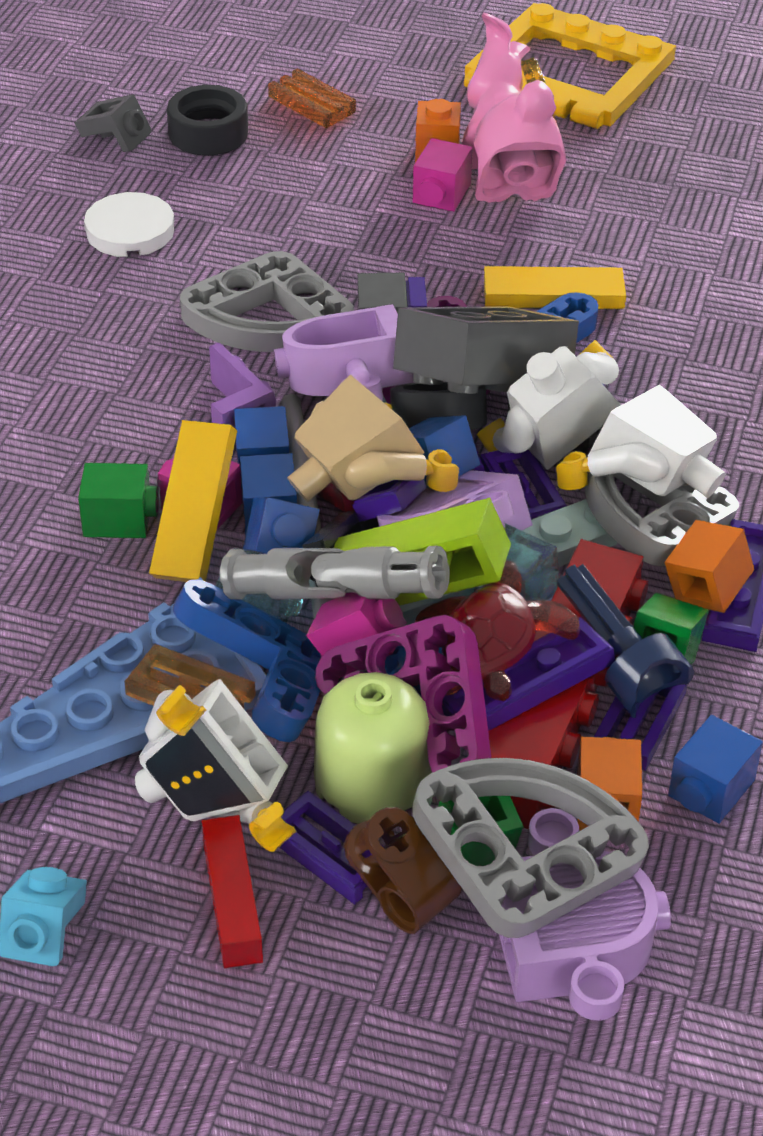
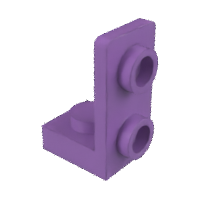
M219 342L209 346L211 381L226 396L211 403L212 423L232 425L235 428L234 409L276 406V398L271 386L266 381H261L245 366L239 356L232 355Z

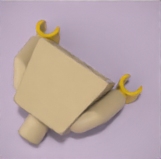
M349 375L325 401L315 405L310 417L296 431L295 440L309 459L287 477L291 485L307 502L330 483L349 500H357L378 485L393 480L422 481L425 475H427L426 483L431 489L448 492L454 490L458 485L459 467L452 463V457L449 453L441 449L429 453L427 460L423 455L425 452L403 419L392 410V405L382 402L357 379Z

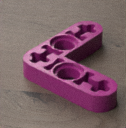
M447 615L435 616L336 646L328 650L320 658L316 667L315 679L318 688L323 694H327L338 684V677L346 674V665L359 671L344 676V679L364 673L360 670L367 669L368 673L379 672L387 674L385 660L388 653L397 646H404L406 661L403 667L393 676L398 677L412 687L417 685L421 687V696L426 703L429 718L426 742L431 771L436 772L451 766L452 760L460 757V747L469 751V756L462 759L460 763L491 758L478 642L475 633L464 623ZM450 634L455 637V642L447 646L446 657L439 653V647L447 644V635ZM451 666L459 669L460 671H451ZM461 686L465 693V701L462 708L452 716H445L442 710V701L445 694L453 687ZM447 731H455L456 737L448 734Z

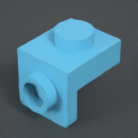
M39 867L27 870L2 896L0 956L42 965L57 966L63 958L65 927L85 904L87 880L67 877L66 872L53 867Z

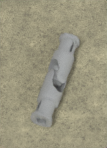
M392 546L362 547L347 551L338 548H273L267 554H247L242 549H230L223 556L220 566V581L223 586V592L229 599L242 600L247 594H267L271 599H334L344 597L345 593H357L367 599H395L400 593H424L427 598L441 599L448 589L450 575L447 554L441 546H428L424 552H400L396 547ZM311 574L316 579L318 587H310L309 579Z

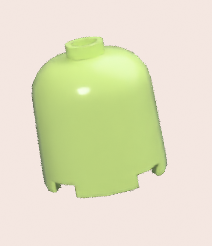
M379 672L359 673L340 681L322 700L315 725L314 779L316 794L319 798H325L328 803L338 808L339 813L351 822L359 824L368 821L374 813L386 807H397L402 810L411 808L421 780L432 773L428 761L426 742L429 729L426 703L414 687L393 675Z

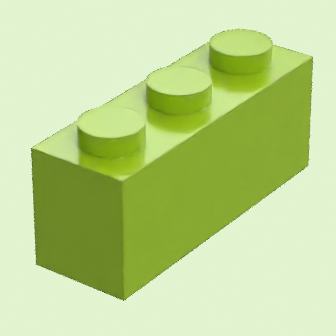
M486 498L338 537L334 548L347 551L362 547L392 546L396 547L400 552H424L428 546H441L447 554L450 568L448 589L443 594L445 595L500 581L511 542L491 498ZM400 593L395 598L399 606L429 599L424 593Z

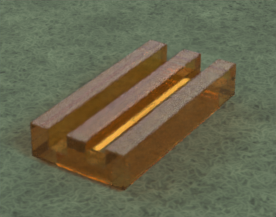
M298 68L292 71V78L284 75L280 77V84L275 81L268 84V96L325 128L356 112V99Z
M157 644L152 646L124 681L127 696L153 706L158 695L163 691L175 690L178 685H181L186 689L185 693L193 699L205 689L200 687V684L208 687L218 679L222 680L243 709L244 703H251L256 696L255 682ZM154 667H157V668H160V669L165 670V671H167V672H170V673H173V674H175V675H178L179 678L174 677V676H172V675H169V674H167V673H164V672H162V671L156 670V669H154Z

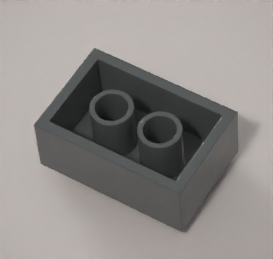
M509 306L398 308L393 369L413 373V382L420 384L441 385L443 381L448 382L447 390L451 392L475 394L478 393L479 385H485L484 388L488 390L507 392L514 382L527 373V363L537 353H552L557 348L566 346L575 355L579 321Z

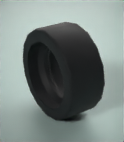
M198 85L181 90L168 101V136L172 144L183 152L206 156L228 153L240 147L247 139V102L242 94L232 88L220 85ZM201 119H219L214 121H197Z
M445 381L441 385L408 383L397 385L390 389V403L392 410L403 419L408 428L428 418L466 415L470 430L487 425L486 389L484 388L485 385H479L478 393L465 394L448 391V382Z

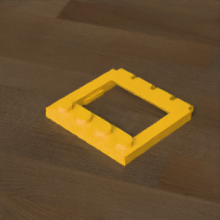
M533 3L509 25L513 35L510 42L516 41L526 45L533 38L540 40L555 39L561 43V46L576 51L581 49L591 50L599 58L612 62L622 60L632 64V67L605 95L521 69L523 78L522 90L526 84L535 80L545 83L551 89L556 105L554 116L566 118L570 114V121L595 129H599L602 125L611 127L675 60L676 45L663 42L656 36L636 34L626 31L622 26L606 25L590 20L582 14H570L554 9L553 6L545 3ZM483 50L465 65L464 86L467 88Z

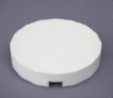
M124 192L109 195L95 202L86 211L84 227L89 244L102 253L116 257H128L127 251L139 250V256L147 255L163 248L172 239L174 234V213L170 205L157 196L146 193Z

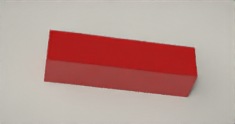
M240 815L201 820L203 845L223 968L263 963L262 937Z

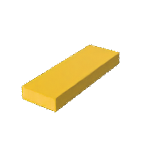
M484 266L485 306L543 308L562 295L578 292L590 295L597 300L598 309H625L626 290L623 268Z
M182 420L149 574L153 577L181 582L201 577L203 581H206L237 436V430L232 425Z

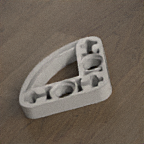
M273 251L193 284L185 288L180 294L181 319L195 332L227 346L258 352H274L273 349L284 348L283 333L297 323L315 317L354 311L353 304L296 256L284 251ZM234 288H249L244 291L231 290ZM307 293L314 295V296H310V297L295 296V295H298V294H307ZM275 300L297 320L280 322L258 321L237 317V315Z
M590 472L588 473L589 483L585 486V496L589 508L602 528L627 551L644 556V562L656 566H665L664 562L695 520L730 526V522L734 519L739 507L735 496L720 486L708 498L704 497L687 483L666 496H659L622 473L594 477ZM613 476L662 507L642 518L623 499L616 487Z
M488 758L471 760L445 767L421 780L412 805V815L417 826L485 922L496 933L507 938L527 936L631 878L638 872L649 848L648 836L644 828L623 805L607 792L569 771L530 760ZM436 796L442 803L452 800L454 806L451 815L443 806L433 809L430 806L432 798ZM515 796L536 800L571 814L588 825V827L524 861L478 797ZM455 822V824L458 826V829L454 832L453 835H450L453 824ZM608 840L615 846L625 843L629 847L626 856L620 850H616L602 857L598 867L595 859L604 852ZM472 841L484 843L492 849L495 861L486 866H475L463 858L461 847L465 843ZM559 863L572 865L580 871L583 877V884L573 889L559 886L552 879L550 868ZM535 884L538 893L530 897L523 914L516 907L509 908L508 910L502 907L505 895L513 902L519 901L531 894Z

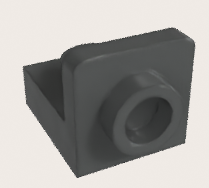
M134 94L98 101L74 122L81 137L100 134L102 138L114 135L123 152L134 150L152 131Z

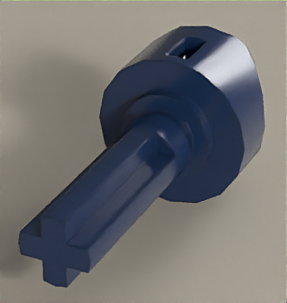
M574 564L565 570V575L559 578L556 584L581 617L614 648L615 661L607 670L604 680L632 718H636V712L640 704L652 694L665 688L688 685L695 671L667 634L658 633L642 639L584 564L576 567Z

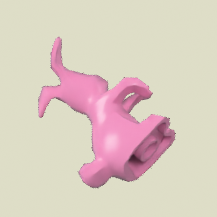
M483 13L482 19L486 25L487 42L476 70L468 84L467 98L469 106L474 108L475 112L466 128L462 145L473 147L472 169H478L475 197L478 201H486L488 203L502 202L513 194L520 195L526 201H537L541 198L547 199L556 191L560 174L566 163V153L556 120L552 116L556 110L554 95L551 89L539 80L526 84L522 90L521 59L529 53L531 48L516 41L510 42L513 35L509 25L502 19Z

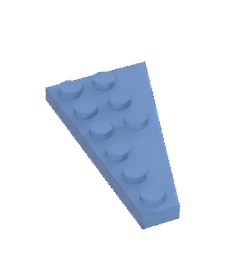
M163 602L148 613L149 621L132 633L119 632L53 677V687L34 700L26 696L10 707L11 715L0 722V803L143 750L149 741L145 732L146 724L158 695L163 691L175 690L178 685H181L186 689L185 693L193 699L211 683L221 679L246 711L254 708L266 675L259 664L181 623L173 612L174 604L168 606Z

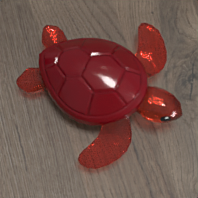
M509 560L505 562L500 581L486 584L468 596H454L434 603L421 610L415 619V622L435 616L447 615L469 626L475 633L478 642L481 675L486 694L499 701L507 700L512 693L510 679L504 670L516 664L531 649L535 640L536 630L554 633L568 640H575L580 634L579 618L564 605L549 600H525L519 594L522 591V575L516 562ZM450 634L447 635V644L442 646V653L446 657L447 646L455 642V637ZM451 666V671H460L459 669ZM453 687L445 696L457 693L462 687Z

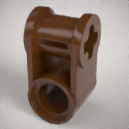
M386 807L374 813L368 821L354 826L347 834L344 848L345 856L350 866L357 871L378 899L381 908L390 921L403 932L408 934L417 933L460 896L461 886L419 829L414 818L406 811L397 807ZM397 826L401 827L402 831L395 835L392 830ZM380 837L384 840L386 844L383 847L380 845L378 841ZM369 850L372 855L364 858L362 853Z

